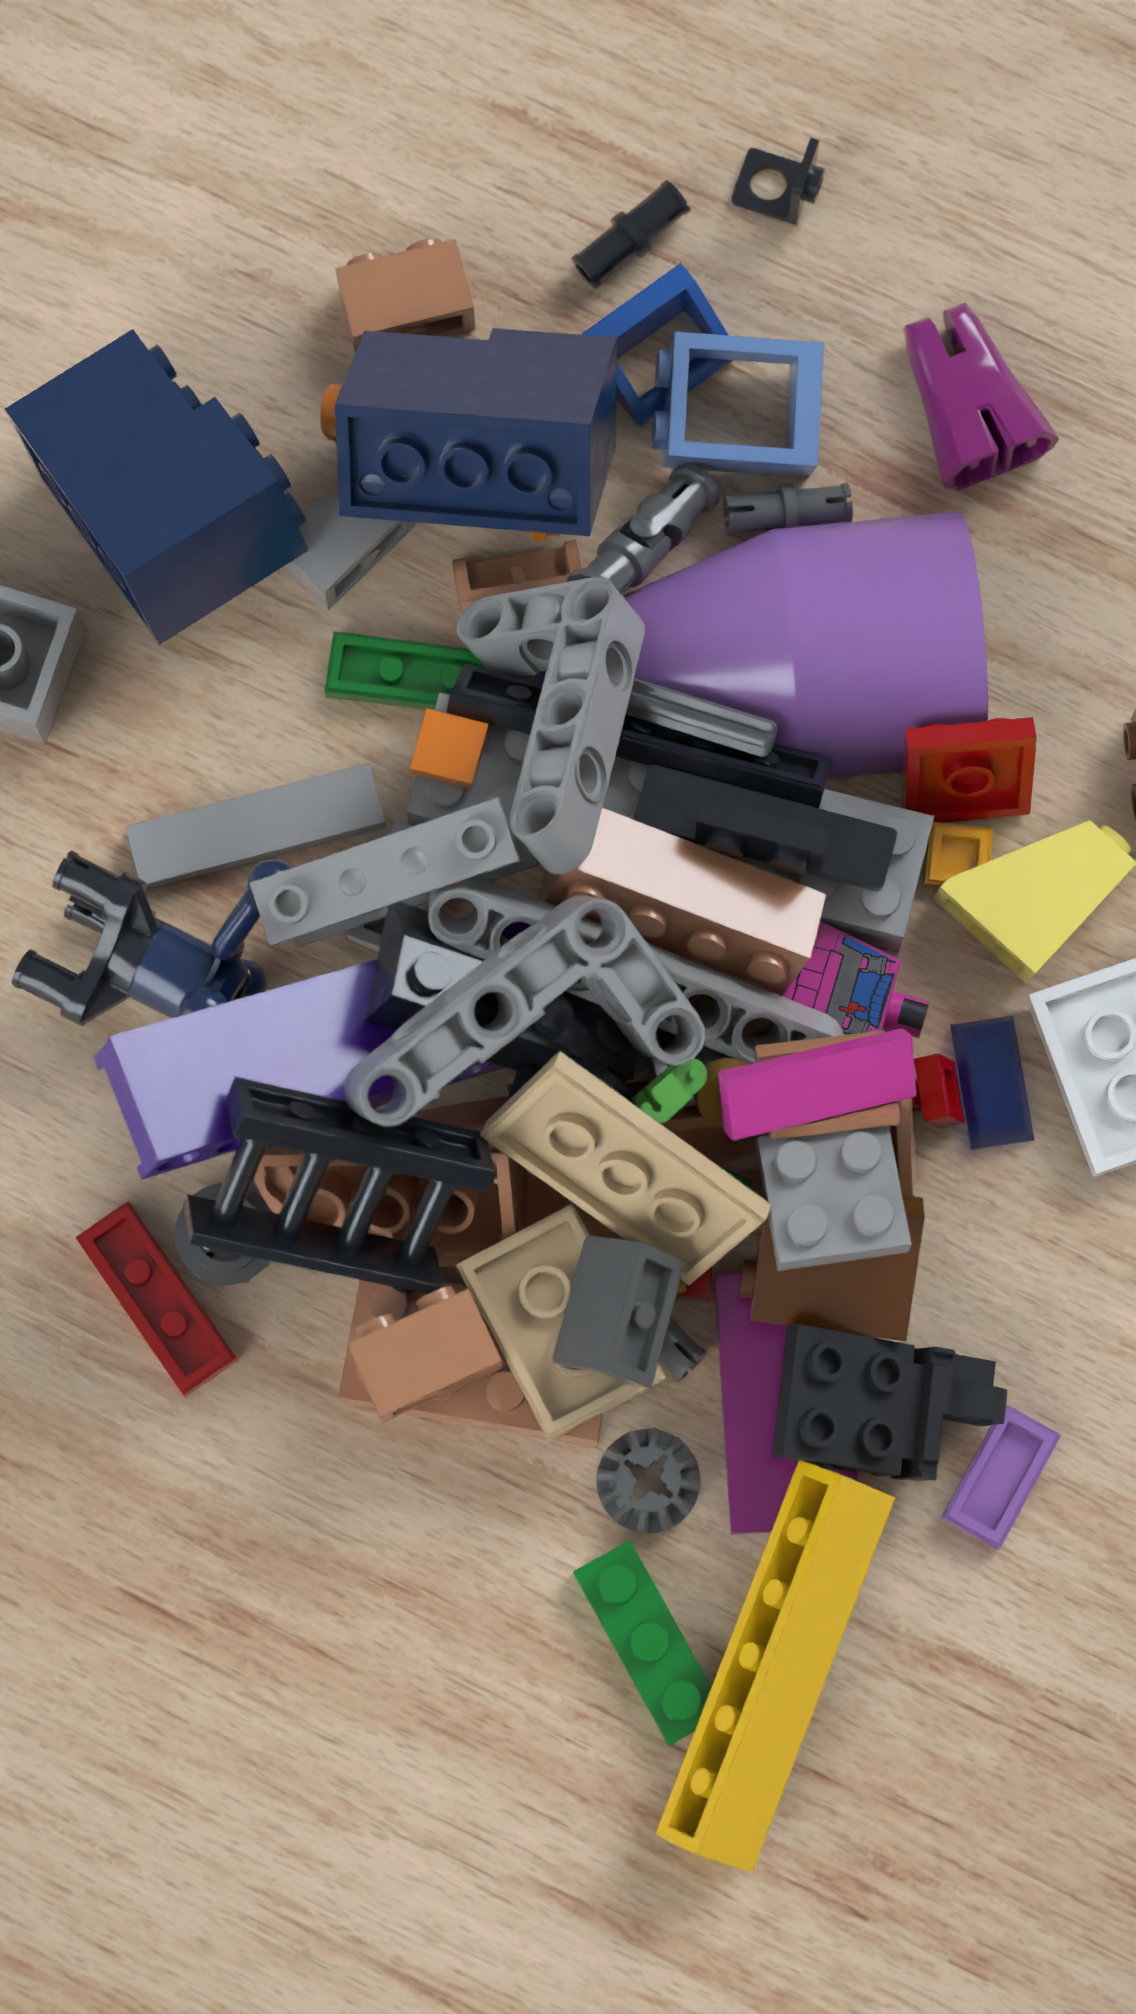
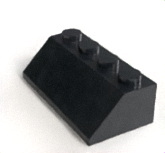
M402 902L388 906L364 1021L397 1031L404 1023L485 959L449 946L437 939L430 929L428 911ZM564 991L542 1008L545 1013L543 1016L486 1060L487 1062L517 1071L520 1064L542 1069L559 1051L578 1065H581L585 1052L594 1055L624 1084L635 1075L639 1052L633 1047L614 1019L608 1015L601 1005ZM493 992L481 995L476 1001L474 1018L479 1026L491 1023L497 1016L499 1003Z

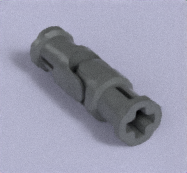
M693 463L676 466L669 476V483L659 494L647 496L638 505L637 514L629 516L599 545L597 557L586 568L573 571L568 576L566 582L592 577H605L614 584L621 594L629 587L640 585L664 559L667 553L688 536L690 524L700 513L712 511L718 505L720 491L710 474Z

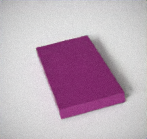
M742 1273L714 1275L731 1535L771 1533L797 1466L795 1460L771 1456L787 1326L750 1321L751 1299L739 1297ZM829 1470L859 1482L858 1471Z

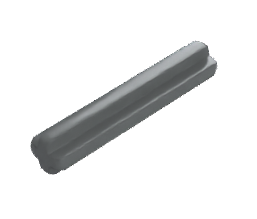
M634 677L626 715L760 757L768 756L772 750L777 735V724L773 720Z

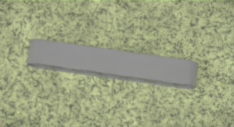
M475 876L431 891L428 896V919L430 929L436 938L449 946L485 960L510 941L502 935V931L506 926L514 922H524L533 926L556 908L554 905L481 876ZM459 897L469 900L476 908L468 916L457 919L444 914L441 907L449 899ZM582 917L579 924V935L587 945L598 938L602 930V924ZM649 944L670 971L673 981L686 999L696 994H706L716 1000L710 1009L697 1013L705 1030L703 1046L752 1064L755 1063V1045L844 1035L837 1020L826 1013ZM581 979L565 990L568 993L599 1004ZM672 1015L664 1018L658 1024L657 1028L677 1035V1023ZM755 1018H768L775 1022L771 1031L762 1036H751L742 1031L745 1025Z

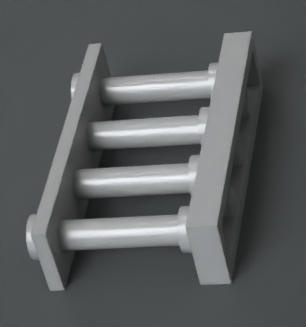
M497 797L251 882L250 886L270 946L294 939L295 945L301 947L386 918L388 906L402 902L418 907L428 903V896L431 891L475 876H481L494 881L541 864L516 838L509 827V817L513 804L503 807L500 798Z

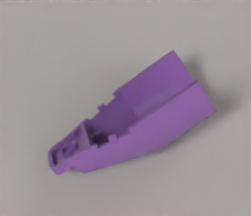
M961 512L772 529L623 595L645 624V635L636 667L635 678L773 720L777 724V735L774 744L833 760L828 779L903 772L905 729L925 727L930 724L952 725L988 721L987 657L982 601L969 529ZM547 670L539 671V674L532 675L533 681L544 683Z

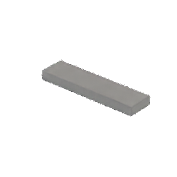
M370 763L125 826L139 879L147 883L146 890L387 827Z

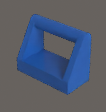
M680 263L584 331L582 335L617 337L618 359L684 311L703 334L728 335L695 279L683 264ZM693 358L689 361L687 393L733 360ZM617 363L616 399L633 421L641 427L654 417L655 411H663L665 409L666 388L654 386L639 397Z

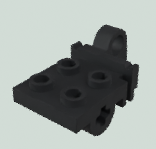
M802 1324L787 1325L771 1456L795 1460L796 1464H798V1461H804L828 1470L861 1471L871 1473L873 1476H891V1479L936 1480L943 1420L977 1426L1004 1424L1008 1390L993 1386L996 1361L955 1354L953 1349L937 1346L915 1349V1345Z

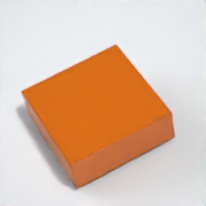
M426 708L410 765V774L473 790L489 725Z

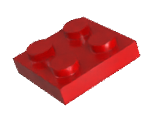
M1033 717L1017 719L995 718L985 722L952 725L930 724L925 727L905 729L902 808L934 816L933 822L938 823L1030 815L1037 742Z

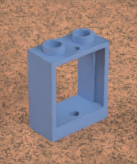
M674 332L668 344V350H658L655 369V386L666 388L664 412L655 411L652 427V449H662L661 467L675 468L678 465L693 463L705 471L809 478L818 466L824 342ZM689 357L790 364L786 448L685 441Z

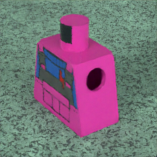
M820 921L810 960L784 994L785 998L826 1013L837 1020L844 1035L881 1031L882 1028L888 1030L903 1028L912 1037L919 1039L929 1006L928 1001L893 991L901 961Z

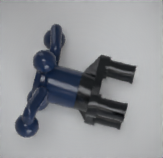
M69 851L67 858L62 860L55 874L52 887L58 891L62 890L70 894L69 901L75 903L73 906H66L64 911L65 918L74 920L101 934L96 950L86 971L83 970L78 975L39 955L36 951L29 949L15 970L12 986L18 989L21 988L61 1008L60 1015L80 1026H83L128 998H132L169 1018H175L265 992L267 979L263 969L254 961L240 959L244 950V940L261 917L250 883L291 869V867L285 861L275 859L263 860L256 864L249 873L247 891L235 906L211 945L169 923L167 924L155 918L156 912L151 910L145 895L147 888L145 881L127 872L119 876L79 856L78 853Z

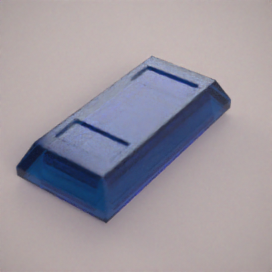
M1006 1016L950 1025L971 1150L1034 1141L1014 1017Z

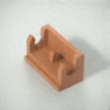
M576 539L564 541L563 547L467 563L465 558L452 560L461 614L468 606L479 599L564 583L573 571L582 569Z

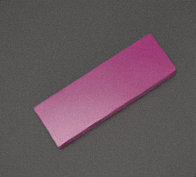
M903 1028L718 1071L724 1132L733 1141L917 1096L912 1035Z

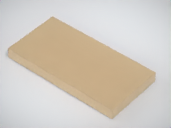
M560 1051L486 1121L480 1135L623 1239L645 1243L685 1260L680 1279L688 1285L693 1283L766 1220L771 1204Z

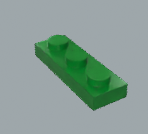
M628 1540L573 1571V1574L667 1745L670 1746L695 1732L712 1687L631 1540Z

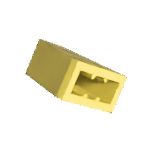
M1089 820L948 878L939 888L933 900L1027 984L1134 868L1136 861L1128 855L1131 852V848L1120 834L1105 825L1099 829Z

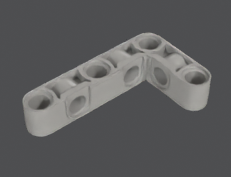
M592 577L488 596L468 606L461 614L457 623V634L460 640L486 669L516 677L537 675L539 671L547 670L509 817V827L516 838L545 870L552 874H564L574 870L589 856L593 847L645 635V624L641 617L614 584L605 577Z
M587 895L573 896L558 905L536 924L512 938L404 1023L391 1038L357 1063L347 1075L344 1084L345 1098L349 1107L358 1115L383 1126L398 1125L410 1118L432 1099H438L440 1096L437 1091L475 1061L483 1063L543 1016L545 1013L542 1008L579 979L583 981L601 1007L614 1019L633 1047L642 1055L670 1065L685 1064L694 1059L701 1051L705 1040L704 1025L697 1012L673 981V977L662 959L645 942L625 912L617 904ZM595 909L602 919V930L594 942L586 945L579 935V924L587 912ZM493 992L499 1003L497 1016L491 1023L479 1026L474 1018L476 1001L481 995ZM672 1015L677 1023V1035L670 1046L661 1049L656 1042L655 1032L658 1024L664 1018ZM382 1075H389L394 1083L393 1097L386 1106L380 1109H372L368 1102L369 1087L376 1078Z

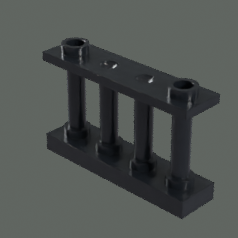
M234 1077L226 1101L233 1137L241 1138L217 1199L213 1200L187 1194L183 1207L189 1244L201 1246L217 1254L230 1252L387 1285L403 1293H413L416 1291L429 1294L444 1288L436 1250L430 1244L454 1189L464 1187L486 1192L495 1173V1167L488 1141L480 1136L482 1132L413 1116L398 1125L383 1126L358 1115L349 1107L346 1101ZM272 1146L305 1152L279 1214L243 1206L267 1147ZM335 1160L367 1166L342 1227L306 1220L330 1161ZM401 1173L429 1180L404 1240L368 1233L393 1175Z

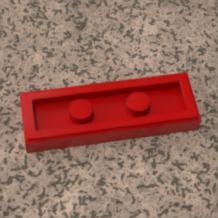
M129 1201L75 1237L184 1397H187L238 1361Z

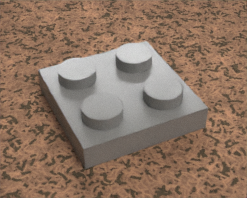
M889 1126L783 1139H771L769 1136L757 1137L755 1146L765 1200L771 1204L768 1219L778 1271L909 1252L911 1240Z

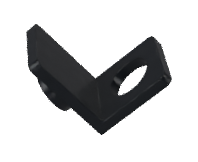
M810 138L802 163L760 149L750 148L746 154L732 194V204L797 225L804 202L815 204L825 175L826 168L816 166L820 140ZM764 169H773L781 173L787 184L785 192L773 200H765L758 197L751 188V180L757 172Z

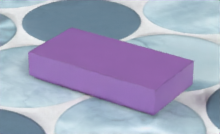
M1006 1404L1004 1424L990 1426L940 1519L990 1547L999 1550L1061 1434Z

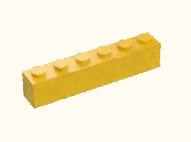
M798 1461L655 1835L695 1855L753 1873L895 1497L838 1473L804 1461Z

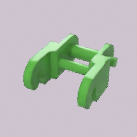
M695 1058L685 1064L671 1065L632 1098V1102L644 1113L662 1124L669 1120L703 1087L707 1080V1070L704 1064Z

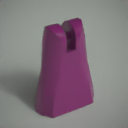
M966 302L943 312L944 325L956 353L955 356L949 357L937 328L930 318L926 317L910 323L903 329L907 352L923 401L941 478L946 489L962 490L1039 460L1048 451L1053 449L1059 440V437L1043 413L1007 366L980 319Z

